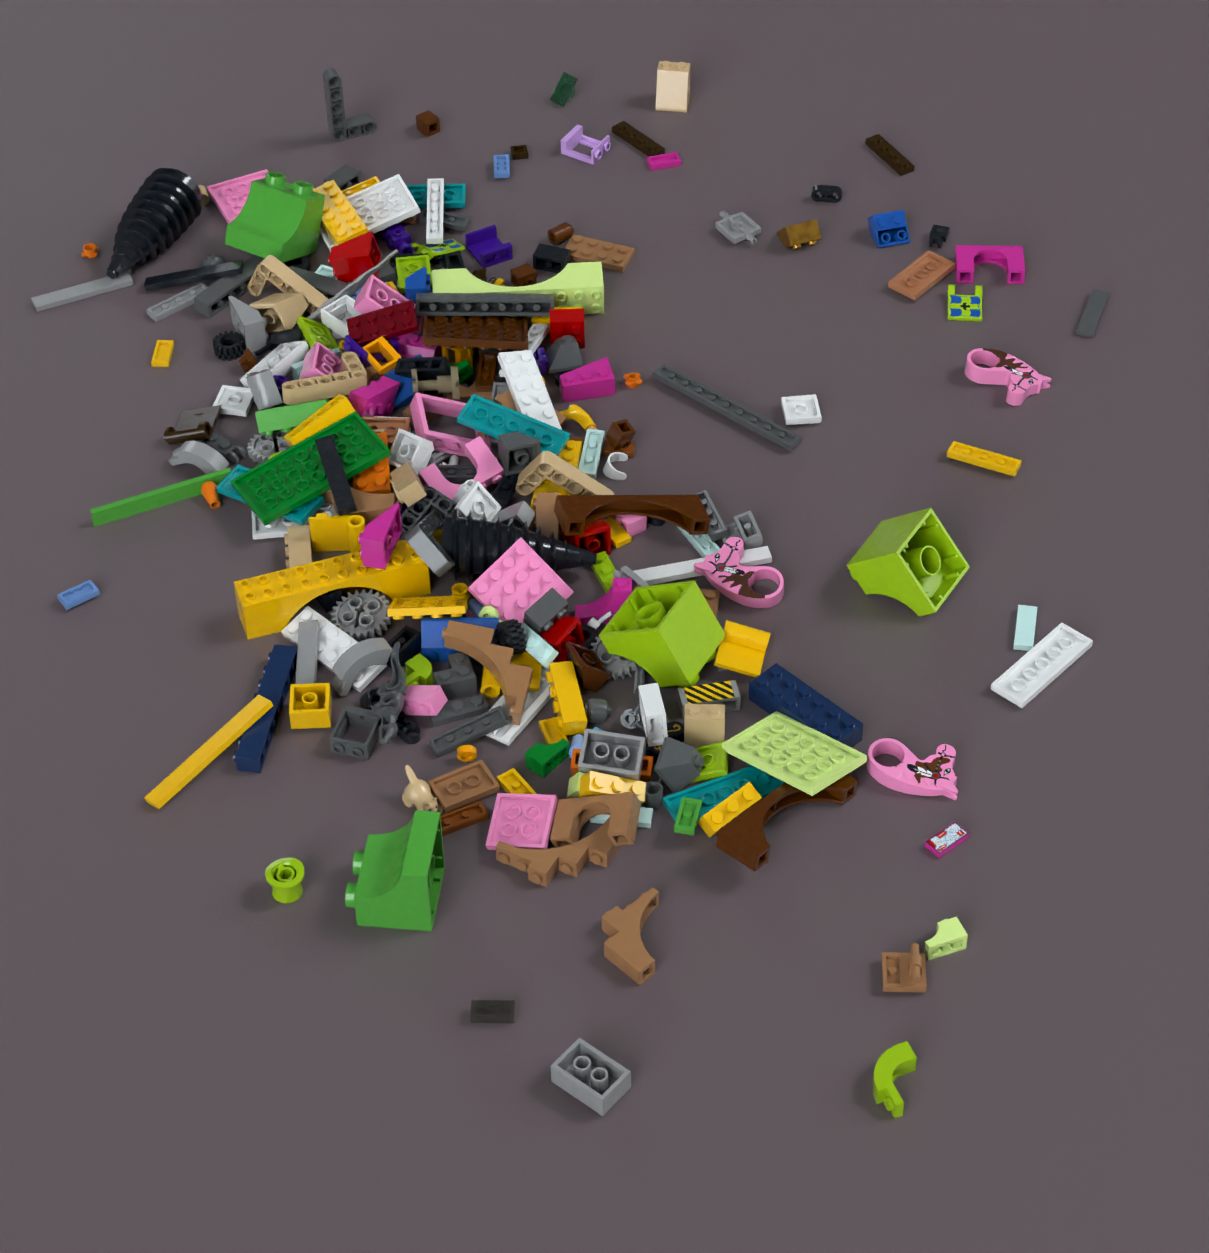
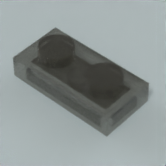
M471 1000V1023H514L515 1000Z

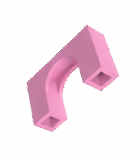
M479 436L465 444L464 452L477 471L473 480L475 482L479 481L485 489L492 483L497 484L503 478L504 469L483 439ZM435 463L419 471V479L424 487H433L451 500H454L460 484H453L445 479Z

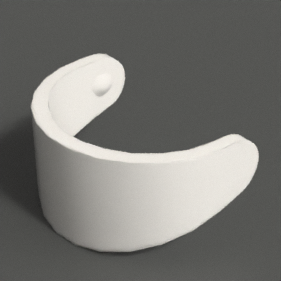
M621 452L611 453L603 467L604 475L613 480H625L627 475L616 470L611 463L626 461L628 455Z

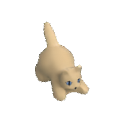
M406 765L405 772L409 779V784L405 787L402 794L404 804L409 808L415 806L418 811L440 812L442 814L444 810L437 802V798H434L431 794L429 784L422 779H418L411 767Z

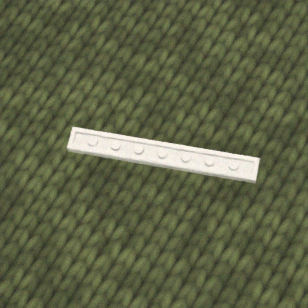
M768 546L744 550V555L740 559V566H756L771 563L772 556ZM705 557L634 570L633 572L649 585L702 576L694 572V564L704 562Z

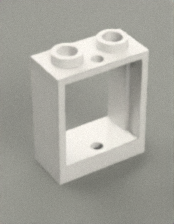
M346 294L320 310L322 324L344 338L346 335H349L347 323L342 322L337 317L345 312H349L355 317L362 315V313L353 308L355 300Z
M658 683L638 686L640 713L648 747L662 745L664 738L668 737L666 712Z

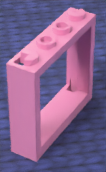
M415 393L410 404L415 434L432 441L434 451L467 457L464 452L465 444L474 439L430 431L425 415L426 411L457 418L467 403ZM475 430L476 438L479 437V431ZM489 435L482 439L491 450Z

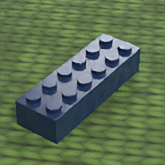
M777 663L749 682V700L767 713L772 714L778 711L851 748L862 741V722Z

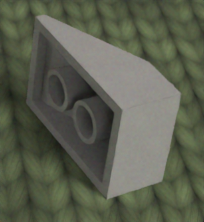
M228 296L232 324L236 332L244 338L245 349L249 348L250 352L266 346L269 337L265 330V327H267L265 317H262L258 310L233 296Z

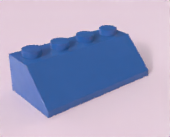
M421 618L422 656L430 662H448L447 655L459 652L444 647L445 639H442V631L444 627L447 628L449 620L497 629L496 625L499 623V618ZM496 632L494 634V645H497L496 641H498L497 638H495V635L497 634ZM468 656L470 662H471V661H477V660H475L474 658Z

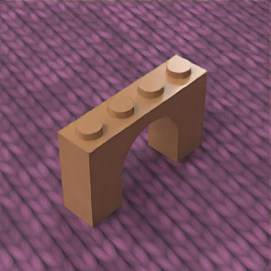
M634 792L558 799L550 840L555 848L577 842L582 826L589 819L597 815L607 814L611 816L607 835L614 846L633 845L641 803Z

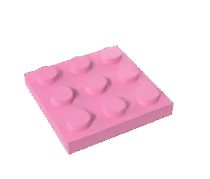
M497 793L485 845L487 850H496L495 846L499 841L522 849H547L558 801L557 796Z

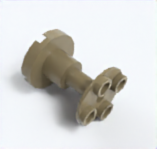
M450 366L451 375L437 376V380L418 381L417 369H411L412 379H416L412 380L413 393L438 390V394L452 393L453 400L460 401L458 366Z

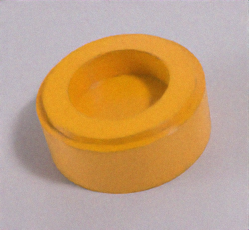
M472 745L458 747V760L462 762L474 761L477 758V749Z

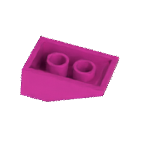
M395 503L367 524L363 533H360V557L363 558V566L386 569L402 533L400 504Z

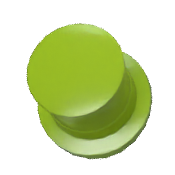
M291 857L281 858L272 862L266 868L265 878L272 886V895L276 901L292 903L302 896L303 887L301 882L304 879L305 871L300 860Z

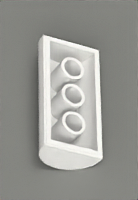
M292 341L278 345L241 377V383L245 388H249L246 379L247 374L260 372L265 369H271L273 376L281 375L285 377L292 370L291 365L304 360L306 353L309 351L307 342Z

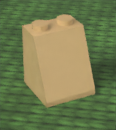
M659 61L657 69L656 110L687 112L690 98V63Z
M302 292L274 293L251 303L249 306L258 310L260 315L265 317L267 323L265 330L267 333L292 329L297 323L298 317L302 316L309 305Z
M685 704L684 743L697 748L724 741L725 704Z

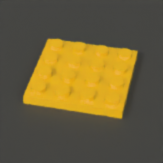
M470 595L394 598L387 609L388 617L393 616L395 620L404 619V616L420 619L424 618V615H431V618H441L443 614H451V617H461L468 609Z

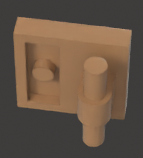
M913 943L910 945L911 953L882 952L883 992L926 993L925 953H919L918 944Z

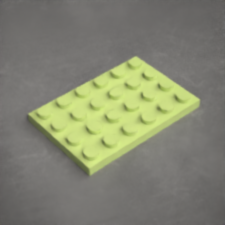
M778 711L722 743V749H725L732 756L811 796L867 762V755Z

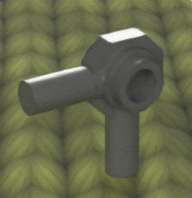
M638 700L633 709H627L623 712L620 720L621 724L627 729L637 728L645 734L640 716V702Z

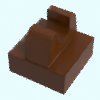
M249 348L243 351L244 356L238 360L244 372H248L258 364Z

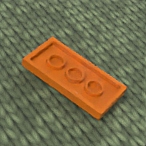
M387 432L376 433L388 447ZM389 456L353 476L354 489L373 494L391 493Z

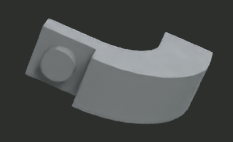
M370 638L356 643L347 649L335 662L332 670L336 675L331 685L340 696H347L356 676L369 666L386 665L393 649L384 638Z

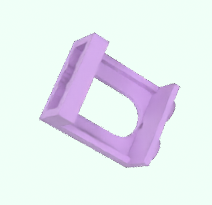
M578 124L560 140L561 154L593 165L611 147L610 135H607L602 141L583 135V126ZM578 144L593 148L591 156L572 149Z

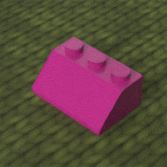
M404 334L394 337L399 343L398 354L400 356L412 358L421 354L422 357H442L441 346L427 347L422 345V336Z

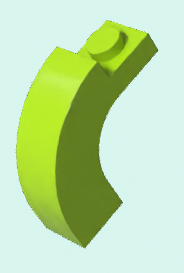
M908 1041L894 1045L886 1050L878 1059L874 1069V1099L877 1104L884 1102L887 1111H891L894 1118L903 1116L904 1101L893 1082L902 1075L916 1071L917 1057Z

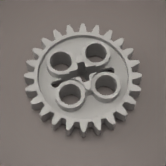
M279 429L274 430L275 434L264 436V432L260 433V435L255 434L254 438H250V442L247 443L250 459L253 462L257 461L258 465L267 461L272 454L276 453L274 443L276 438L279 452L290 448L283 437L290 431L282 432Z
M365 589L362 590V593L355 590L354 595L348 592L347 598L342 596V602L336 601L337 607H332L331 623L353 639H358V642H361L362 638H365V640L369 639V637L376 638L375 634L382 635L381 630H388L387 625H391L390 619L393 618V616L388 617L389 600H386L385 595L380 596L379 591L373 594L372 589L368 593H366Z
M595 637L597 643H591L593 648L591 650L596 653L611 676L607 680L612 676L615 681L618 679V676H621L624 680L626 674L632 677V671L639 672L637 668L641 667L640 665L625 657L609 654L601 639Z

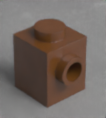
M428 110L416 115L417 129L426 137L440 132L439 118Z
M528 263L510 269L511 283L514 287L537 284V271Z
M625 419L612 422L605 437L615 450L627 448L631 444V440L636 432L628 420Z

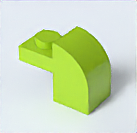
M419 653L405 663L407 687L409 685H433L432 665L428 659Z

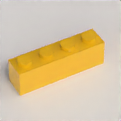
M338 394L283 437L288 445L292 447L355 412L346 396Z
M573 661L549 663V671H546L545 676L546 682L550 683V698L554 699L553 711L558 715L556 717L557 727L561 728L562 735L584 734L585 728H587V717Z

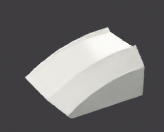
M399 428L390 449L392 455L389 456V463L400 467L408 461L419 476V471L427 467L434 451L433 442Z

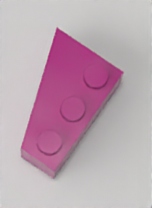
M608 357L559 375L560 393L563 402L615 395V378Z
M381 376L379 381H371L369 386L363 385L351 391L348 400L354 410L361 416H390L394 410V402L400 382Z

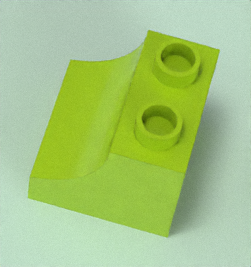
M932 508L881 521L846 565L850 570L852 578L858 582L866 595L881 594L897 599L911 608L918 616L936 613L970 568Z
M695 580L635 587L599 634L609 654L619 655L637 663L655 679L660 687L678 686L679 688L690 687L698 682V673L706 663L716 657V648L726 636Z

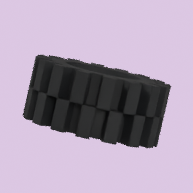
M224 331V334L219 333V336L216 335L215 339H213L215 356L218 359L222 358L223 361L226 359L231 361L232 358L236 360L237 357H242L241 354L244 355L243 351H245L242 335L238 334V332L233 333V331H230V333Z
M517 619L500 622L496 625L497 629H495L497 633L495 638L498 640L496 641L497 645L514 648L513 655L524 652V649H526L525 644H527V640H525L526 634L523 633L525 630L521 628L522 624L518 623Z

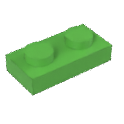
M682 797L674 824V833L694 836L702 809V800Z

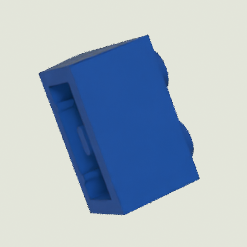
M904 210L876 214L867 218L870 234L878 248L910 243Z
M426 267L419 269L405 279L406 298L413 300L414 304H416V293H431L430 274H427Z

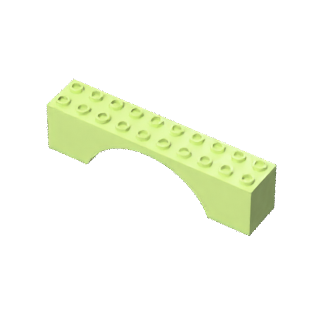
M602 262L567 263L565 268L554 277L541 283L519 287L487 283L473 276L466 268L432 270L433 293L553 294L554 307H583L584 315L604 314Z

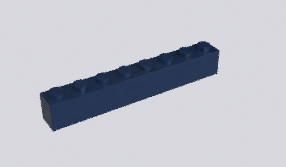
M274 644L272 652L268 654V664L264 666L263 679L259 680L258 693L254 694V698L259 694L270 700L273 707L243 733V736L239 737L238 750H235L233 755V762H236L237 771L261 773L296 670L297 647Z

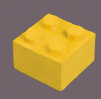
M330 683L290 684L289 716L291 729L331 728L332 696Z

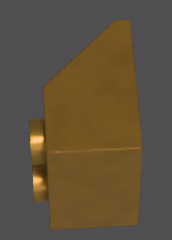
M817 219L786 226L776 232L785 248L792 247V250L802 248L803 244H807V246L815 245L821 239Z

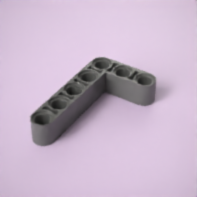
M334 68L326 69L323 72L327 122L328 130L334 140L341 142L373 133L377 126L369 114H361L345 119L342 80Z
M424 487L426 496L432 499L429 500L423 497L401 515L402 533L398 541L405 540L404 535L432 510H436L443 519L445 515L452 516L457 503L433 487ZM443 506V507H446L447 509H446V510H443V509H441L440 507ZM403 523H409V524H411V525H410V526H406V525H404Z
M432 510L408 531L404 537L427 566L438 577H441L455 563L431 535L444 523L442 516L436 510Z

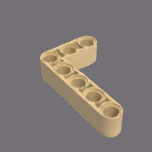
M268 255L257 265L248 284V290L253 296H259L270 283L283 293L302 292L309 305L306 311L310 314L314 313L317 308L329 300L273 255Z
M344 352L341 355L342 372L284 382L282 384L283 403L294 405L333 398L338 394L349 395L351 391L363 385L367 387V372L356 353Z
M550 451L541 452L523 469L518 476L516 484L517 493L524 496L532 493L546 478L572 495H614L612 490Z

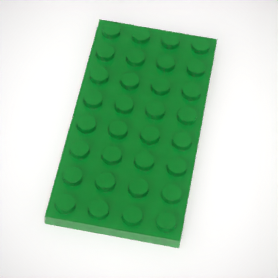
M355 411L234 478L230 482L254 514L266 526L330 490L315 443L316 439L333 435L347 479L392 455L390 449Z

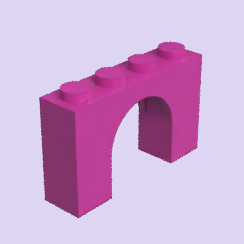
M955 245L956 283H973L974 267L983 263H993L1005 270L1007 284H1024L1025 263L1023 246Z

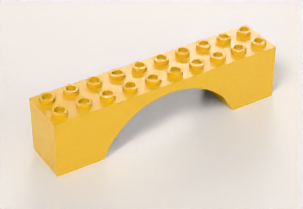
M406 539L397 542L385 570L363 566V558L360 557V551L234 582L238 614L248 640L281 632L294 614L306 603L336 589L366 587L381 591L392 600L394 598L419 597L431 594L429 567L408 544Z

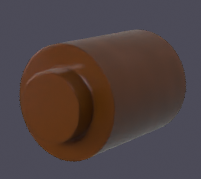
M564 222L548 230L547 235L553 245H557L571 238L574 229L571 224Z

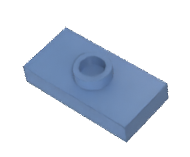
M509 154L493 155L494 179L510 178Z
M90 579L57 594V598L64 608L68 610L100 595V591Z

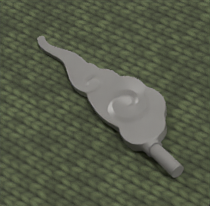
M396 249L391 252L378 265L363 273L334 297L324 302L322 306L317 308L307 318L315 321L321 316L320 310L345 294L350 297L354 296L359 288L366 283L370 275L381 269L399 251Z

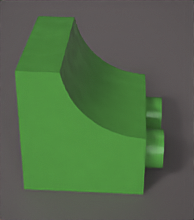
M267 172L265 178L251 182L249 195L239 215L227 225L225 244L263 258L273 255L282 263L316 253L325 195L314 192L313 184L295 181L291 184L285 182L286 176L284 174Z
M415 810L413 818L407 825L390 833L368 834L365 851H355L353 875H358L359 877L357 883L348 882L345 905L348 908H355L357 925L432 931L445 870L440 812Z

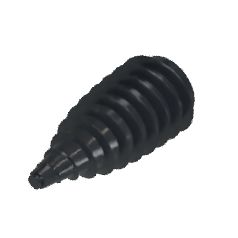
M159 168L145 179L144 184L140 186L138 192L133 196L118 224L113 247L114 254L107 269V275L110 278H118L129 268H134L135 264L143 265L146 260H154L156 255L163 254L165 249L171 247L174 241L178 240L181 234L188 229V226L193 224L194 220L201 214L200 202L202 194L198 185L190 176L177 169Z
M457 508L452 516L445 515L441 546L455 563L447 571L453 572L455 581H457L461 573H467L469 582H471L475 574L482 575L520 537L555 573L562 569L571 570V568L596 565L597 554H594L593 551L568 544L567 540L564 542L557 540L554 537V532L548 537L542 534L540 525L533 532L528 530L526 521L521 528L514 525L513 518H511L507 525L502 524L499 515H497L494 522L487 521L485 512L480 520L473 519L471 510L466 518L459 517Z

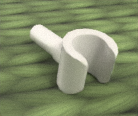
M609 611L599 620L592 617L587 625L596 630L603 621L613 614Z

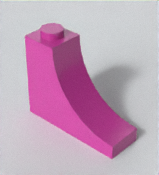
M613 578L611 588L602 598L592 603L575 605V617L580 619L581 624H588L592 617L599 620V618L611 611L613 615L601 623L608 624L632 593V578Z

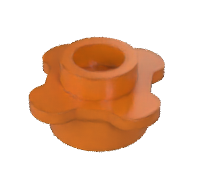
M87 243L83 246L81 256L94 258L100 249L93 243Z
M629 373L623 376L626 379L625 384L629 388H637L642 384L640 373Z

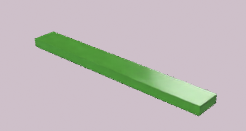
M230 468L222 469L90 509L92 523L96 527L201 495L202 484L212 481L218 486L231 470Z

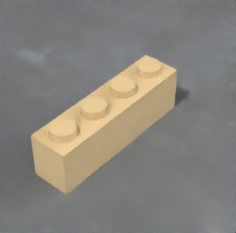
M408 461L390 473L392 478L390 482L401 504L405 503L407 507H410L427 495L418 475Z
M309 524L287 526L288 534H284L285 545H288L285 547L286 558H289L285 559L286 569L312 563Z

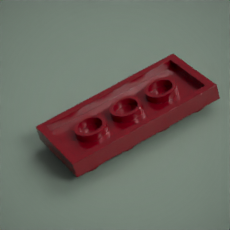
M413 300L346 319L349 336L361 347L366 346L381 336L387 340L419 330Z

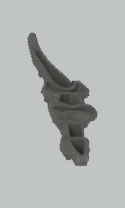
M399 641L394 644L391 653L392 678L389 683H383L377 690L381 699L372 708L373 715H378L382 718L381 726L379 727V742L382 745L388 744L390 738H395L397 735L398 726L396 721L403 709L407 694L406 674L399 661Z

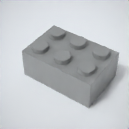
M585 728L578 762V772L588 773L589 771L639 781L646 747L645 737Z
M578 1038L551 1065V1082L603 1116L631 1088V1071L581 1038Z

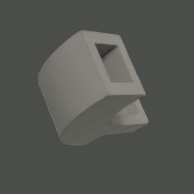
M185 441L180 448L173 451V455L168 460L172 466L183 463L196 465L205 474L226 469L229 465L228 461L217 450L198 441Z

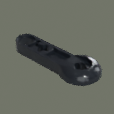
M379 687L370 688L362 694L360 698L361 708L372 710L376 701L377 703L380 701L381 697L377 693ZM401 711L396 721L398 726L397 735L407 744H416L421 739L420 728ZM410 732H414L417 734L413 737L407 736V734Z

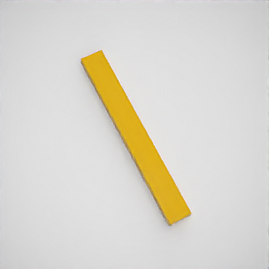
M258 694L144 797L146 802L157 809L164 806L273 707L272 702Z

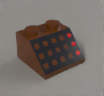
M567 641L565 643L566 661H573L579 685L586 691L597 692L611 676L593 650Z

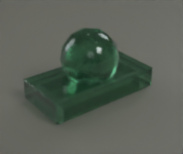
M564 72L550 100L564 107L567 100L575 95L574 86L578 79Z

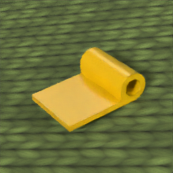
M316 513V517H309L313 552L349 551L352 553L361 550L359 535L365 529V519L362 516H328V513Z
M726 620L723 628L726 636L719 644L714 666L755 678L758 677L761 673L771 633Z
M526 650L523 653L513 655L512 664L533 668L529 690L539 691L542 664ZM483 666L481 694H484L487 698H495L500 694L501 687L492 673Z

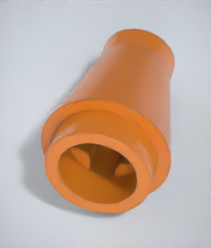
M208 481L202 484L201 494L210 505V508L215 509L221 504L219 493L216 489L217 485L212 481Z

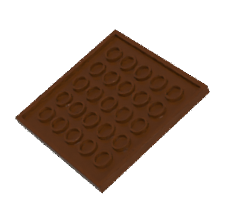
M424 316L422 345L427 347L440 345L445 348L461 346L463 349L479 347L481 350L496 348L499 351L514 349V351L528 350L527 316Z

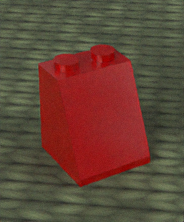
M372 231L332 247L331 253L328 255V262L333 267L334 277L346 283L355 281L359 276L378 265L381 261V253ZM378 270L376 273L373 274V275H374L375 277H377V278H378L379 270Z
M599 519L586 527L582 536H565L560 526L561 538L563 541L567 540L568 544L576 547L580 546L582 549L593 551L594 554L605 551L607 555H611V527L603 519Z
M564 616L562 619L558 618L553 622L554 625L548 632L543 631L540 634L546 642L559 652L553 660L554 663L566 661L565 643L567 641L580 646L585 643L581 621L577 617Z

